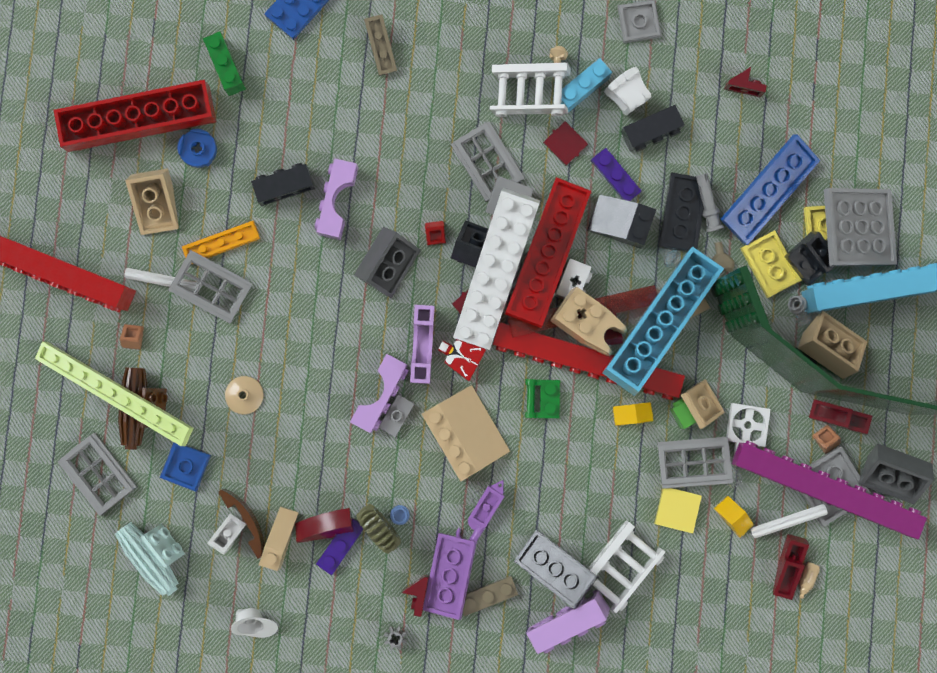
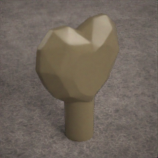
M722 242L714 243L716 255L712 260L724 268L723 271H732L735 267V262L728 254L724 253Z

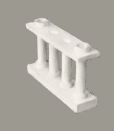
M568 63L492 65V73L499 79L498 106H490V110L497 117H506L507 114H551L552 116L567 114L568 108L565 104H561L562 80L565 76H570L571 68ZM527 77H534L536 79L535 105H524L525 80ZM546 77L555 78L553 105H542L543 85ZM509 78L518 79L516 105H505L507 80Z
M627 520L588 567L595 575L600 570H605L626 587L624 592L618 597L598 579L593 584L597 590L614 603L611 609L615 613L619 610L622 611L627 606L628 598L655 565L658 566L663 561V555L665 554V551L661 548H658L655 552L638 538L633 531L635 526ZM625 539L627 541L630 540L650 557L644 567L622 550L621 544ZM612 555H618L638 572L632 582L609 564L608 560Z

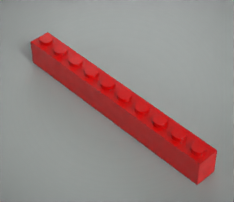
M499 322L492 345L496 347L495 350L506 353L507 350L513 351L514 356L525 358V355L533 357L532 361L542 364L544 361L551 362L552 367L562 369V366L570 368V372L580 374L581 371L586 372L590 378L599 380V377L606 378V382L617 385V383L602 374L615 355L607 356L591 348ZM656 367L641 389H644L643 393L654 395L655 393L662 394L661 398L673 401V398L680 397L685 376Z

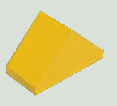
M651 402L613 407L615 426L653 421Z
M729 496L713 508L739 538L754 526L748 514Z

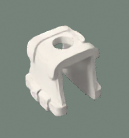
M637 67L625 71L604 90L606 96L613 100L626 116L651 98V93L644 85Z

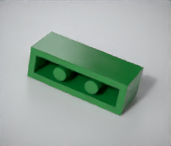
M219 31L202 38L228 96L246 90L222 33Z

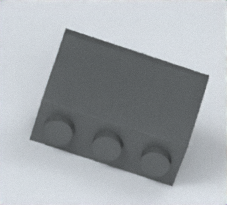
M383 226L354 276L389 298H392L421 250L397 232Z
M877 443L867 457L859 484L915 504L934 481L933 464Z

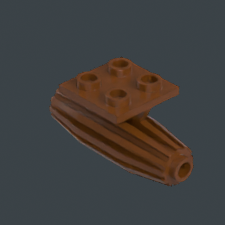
M125 367L121 385L166 411L167 389L148 388L145 368ZM119 409L118 425L121 445H124L125 449L136 450L137 446H141L144 430L148 426Z

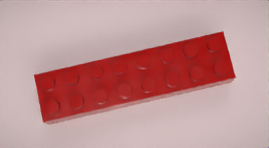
M205 79L53 110L59 144L67 152L217 122L210 86Z
M0 236L1 266L30 276L35 280L47 283L75 296L82 297L95 304L103 305L107 309L119 313L121 310L128 312L137 290Z

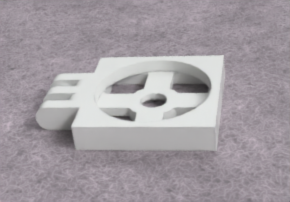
M731 403L726 437H728L729 442H735L734 455L739 442L746 443V441H750V435L753 430L762 432L757 440L750 442L761 447L766 446L771 409ZM746 409L745 418L742 420L733 419L740 410ZM754 411H758L762 415L763 423H757L753 420ZM746 421L751 423V428H745L744 424ZM732 427H739L743 431L742 439L735 435Z

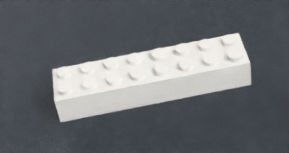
M505 188L501 190L453 338L490 350L540 200Z

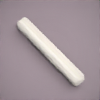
M126 268L124 277L127 279L170 287L175 278ZM182 279L180 285L194 291L198 282Z
M821 504L752 527L751 532L754 538H758L825 516L828 512L826 506Z

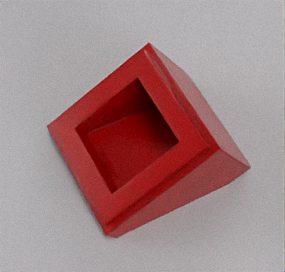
M444 221L425 223L427 245L446 243Z

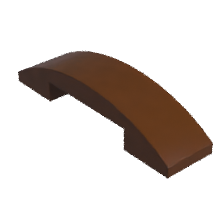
M227 489L218 491L227 508L235 505L254 536V539L249 541L248 544L257 559L261 558L265 547L264 538L254 513L233 492Z

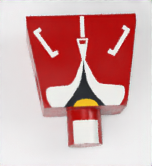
M456 339L454 345L443 340L438 351L447 355L444 362L465 380L470 381L486 349Z

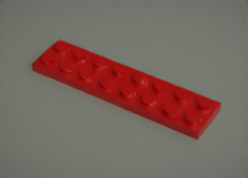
M555 178L507 306L506 315L542 328L591 190L560 178Z

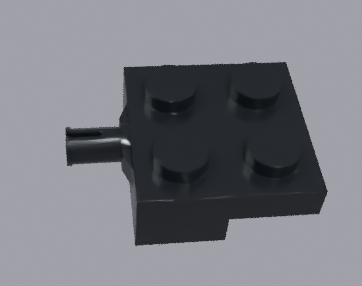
M819 231L810 232L784 256L805 285L808 286L823 273H828L835 267L829 266L828 240H825Z

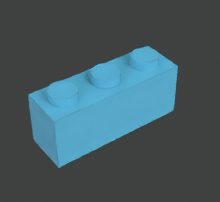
M601 58L562 88L561 104L566 105L568 112L609 80L612 71Z

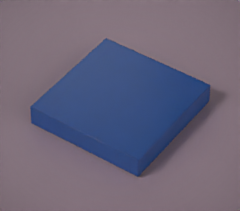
M174 442L160 478L196 492L211 455L187 445L180 446Z

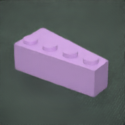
M596 589L593 591L594 595L588 599L584 597L576 609H570V607L566 606L556 613L557 616L555 618L553 615H550L529 627L526 634L537 654L544 652V654L554 649L555 645L559 643L564 645L570 642L571 638L576 635L578 637L583 636L589 631L588 629L594 626L595 628L603 626L606 623L610 608L601 592Z

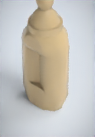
M811 562L806 564L799 582L801 593L799 597L801 599L814 587L820 571V566Z

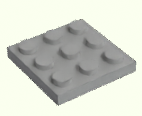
M841 446L809 464L814 472L818 473L819 470L830 474L829 478L848 481V486L853 488L855 485L867 489L866 493L872 495L867 487L859 484L860 475ZM801 493L810 508L821 504L826 506L828 514L817 518L823 527L847 513V511Z

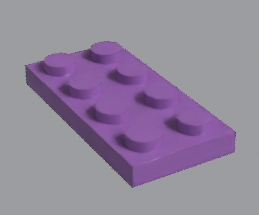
M438 533L423 611L457 620L462 618L477 541Z

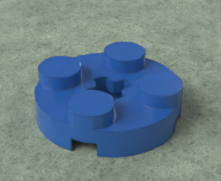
M192 129L185 135L183 134L177 146L181 159L191 167L201 168L209 166L217 153L215 139L202 129ZM197 144H200L202 150L196 153L193 150V146L196 147Z

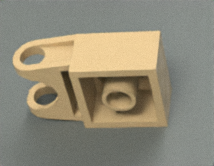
M578 287L571 289L550 320L578 342L607 356H610L613 351L604 340L605 331L611 329L621 334L627 331L626 326L609 309ZM577 312L581 313L582 318L578 319L579 314Z

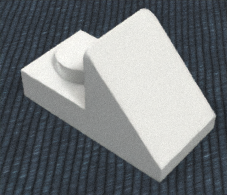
M229 514L207 544L224 555L232 548L234 541L243 531L246 523Z

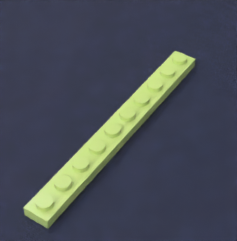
M42 341L35 358L36 360L176 444L186 446L193 427L49 342Z

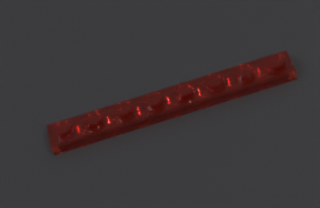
M655 285L595 298V300L613 314L650 306L657 296ZM559 307L548 310L542 328L513 317L509 318L508 322L512 338L557 328L558 326L550 320ZM577 312L579 314L578 319L582 318L581 313Z

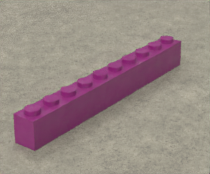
M739 442L731 462L732 465L900 534L919 540L927 520L926 517L920 515L921 511L909 507V510L902 508L903 504L894 500L887 502L884 500L885 497L873 492L870 495L866 493L867 489L855 485L853 488L848 486V481L840 478L836 480L829 478L830 474L820 470L818 473L811 470V466L800 463L799 466L793 463L794 459L787 456L777 457L775 456V451L764 448V451L757 448L758 445L753 442Z

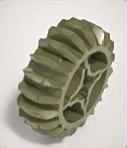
M368 504L356 514L363 530L383 552L389 554L401 544V539L397 532L375 506Z

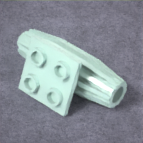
M130 522L115 533L125 555L145 581L162 596L165 594L170 596L178 589L176 585L179 583L169 565L181 558L185 553L181 545L173 539L169 530L162 523L144 534Z

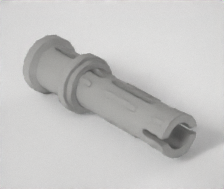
M708 173L696 176L704 206L703 217L706 218L708 226L707 232L724 228L721 225L718 214L720 210L716 208Z

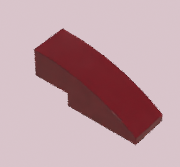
M815 399L809 415L811 419L864 435H868L873 417L872 415L853 411V409Z
M350 508L323 513L295 523L296 542L302 543L336 537L335 534L354 532Z
M787 534L776 572L773 595L789 600L793 599L805 567L803 562L809 548L807 539Z

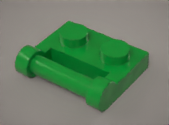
M525 379V385H527V412H525V418H559L560 380ZM535 386H540V412H534Z

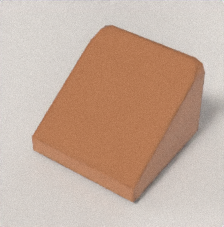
M124 324L119 339L122 348L141 349L144 327Z
M828 424L812 435L825 454L841 443V438Z

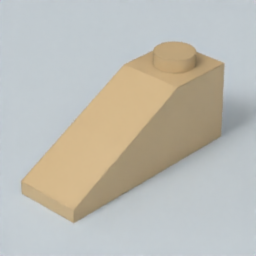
M280 507L265 544L259 566L275 571L281 569L299 512Z

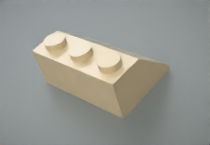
M821 311L802 334L798 349L844 379L859 371L867 341L826 312Z

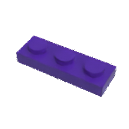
M607 148L591 159L593 165L622 200L631 201L642 192Z
M353 517L354 532L336 534V537H334L316 563L317 566L331 576L363 531L359 521Z

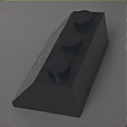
M465 220L456 239L451 259L476 268L489 229Z

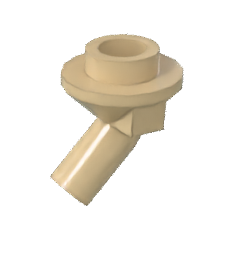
M555 46V48L550 49V59L554 60V63H561V60H566L568 57V52L562 46Z

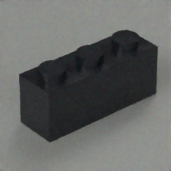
M673 105L623 127L621 133L629 151L636 150V152L647 148V144L653 142V145L662 142L664 137L668 135L674 137L680 134V130L685 124L676 105Z
M302 163L292 165L291 169H278L269 176H257L256 180L251 181L260 206L315 189L309 168L306 164Z

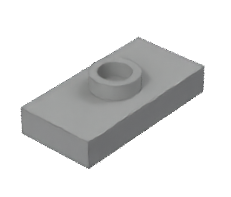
M398 394L379 428L396 437L415 404Z

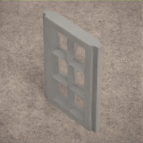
M489 121L451 143V147L485 202L489 201L492 191L484 177L493 173L497 179L498 174L495 170L500 167H506L512 177L511 181L519 183L525 179ZM482 133L486 135L491 143V146L485 150H482L475 137ZM470 140L474 142L480 152L473 157L469 156L463 146ZM492 149L496 151L502 161L494 167L485 155ZM481 156L490 168L483 174L479 172L473 162Z
M190 250L168 291L231 323L253 283ZM191 263L206 270L201 279L187 272ZM209 272L224 280L219 289L205 282ZM184 275L198 282L194 292L180 285ZM227 282L241 289L237 298L223 292ZM202 285L217 292L212 302L198 295ZM220 295L234 301L230 311L216 304Z
M96 433L88 436L57 461L99 516L106 513L137 487ZM89 445L100 456L93 463L82 452ZM78 454L88 465L81 472L70 461ZM102 460L112 472L105 479L102 478L94 467ZM89 470H92L101 481L93 488L83 477ZM114 476L124 487L117 494L106 483ZM103 485L112 495V498L105 504L95 493Z
M728 437L657 442L662 489L733 483ZM722 448L723 459L707 460L706 449ZM702 450L703 460L686 461L685 451ZM681 451L682 462H666L665 452ZM723 463L724 473L709 474L707 464ZM703 464L704 475L688 476L687 465ZM683 466L684 476L668 477L667 467Z

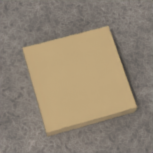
M706 379L681 395L700 429L706 427L725 413Z

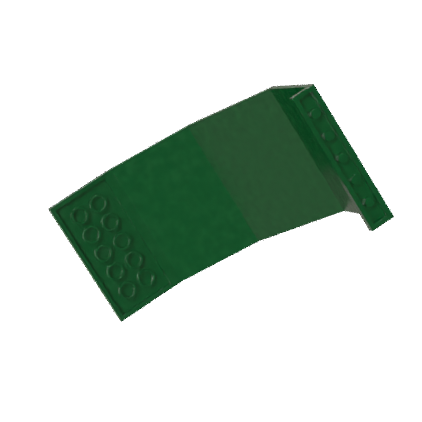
M747 265L719 278L711 287L713 296L717 297L719 302L718 310L721 315H724L726 320L724 323L726 331L800 392L905 415H937V400L922 403L840 385L771 329Z

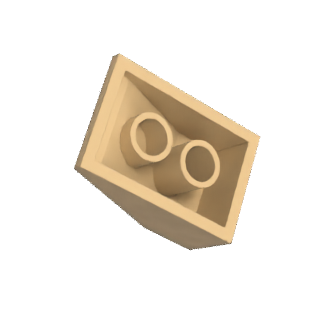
M168 168L131 174L125 181L141 235L178 229L174 190Z

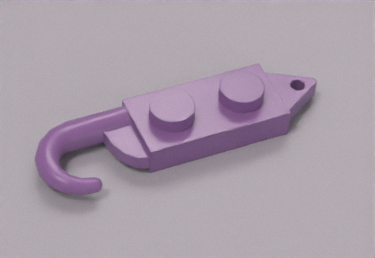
M504 480L492 486L488 485L469 516L468 524L474 530L469 540L478 541L505 497ZM461 528L457 529L456 537L462 538L460 536Z

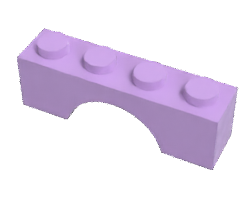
M335 158L333 164L330 163L328 170L330 179L324 186L325 199L321 200L319 211H321L320 219L317 218L315 222V229L318 235L341 240L345 221L335 211V199L341 190L354 186L358 172V165L356 163Z
M415 305L410 383L430 384L434 306Z
M386 354L377 370L384 381L382 396L371 405H359L350 423L369 433H372L373 430H378L382 422L379 420L382 413L386 414L391 405L388 403L391 396L395 397L400 389L397 386L400 379L404 380L409 372L406 369L407 364Z

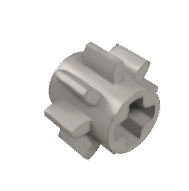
M401 625L395 629L390 626V633H384V636L388 637L384 645L389 643L391 646L390 650H393L394 647H398L401 650V643H407V639L403 638L407 631L402 632L400 630ZM393 634L400 636L398 641L392 640Z

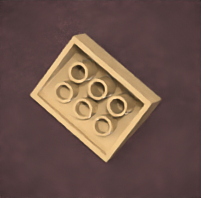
M472 385L422 413L423 418L460 482L510 452Z

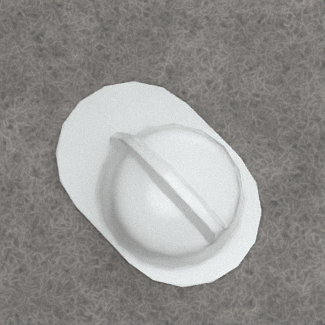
M256 608L238 609L236 611V620L231 626L232 633L236 635L257 638L272 636L278 630L277 623L263 618L260 611Z

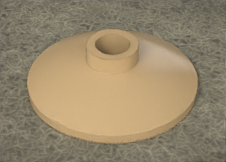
M240 376L233 379L225 391V400L228 407L238 414H250L256 411L262 404L264 397L260 383L248 376ZM242 391L246 393V397L244 399L240 398V393Z

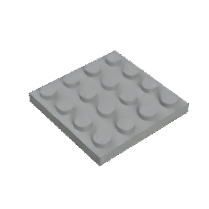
M824 189L829 266L897 265L891 189Z

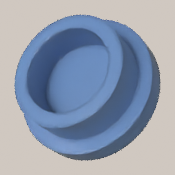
M402 505L395 506L390 513L392 522L397 525L405 524L410 516L409 510Z

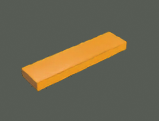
M250 221L184 245L182 250L185 258L190 250L208 259L261 238L255 222Z

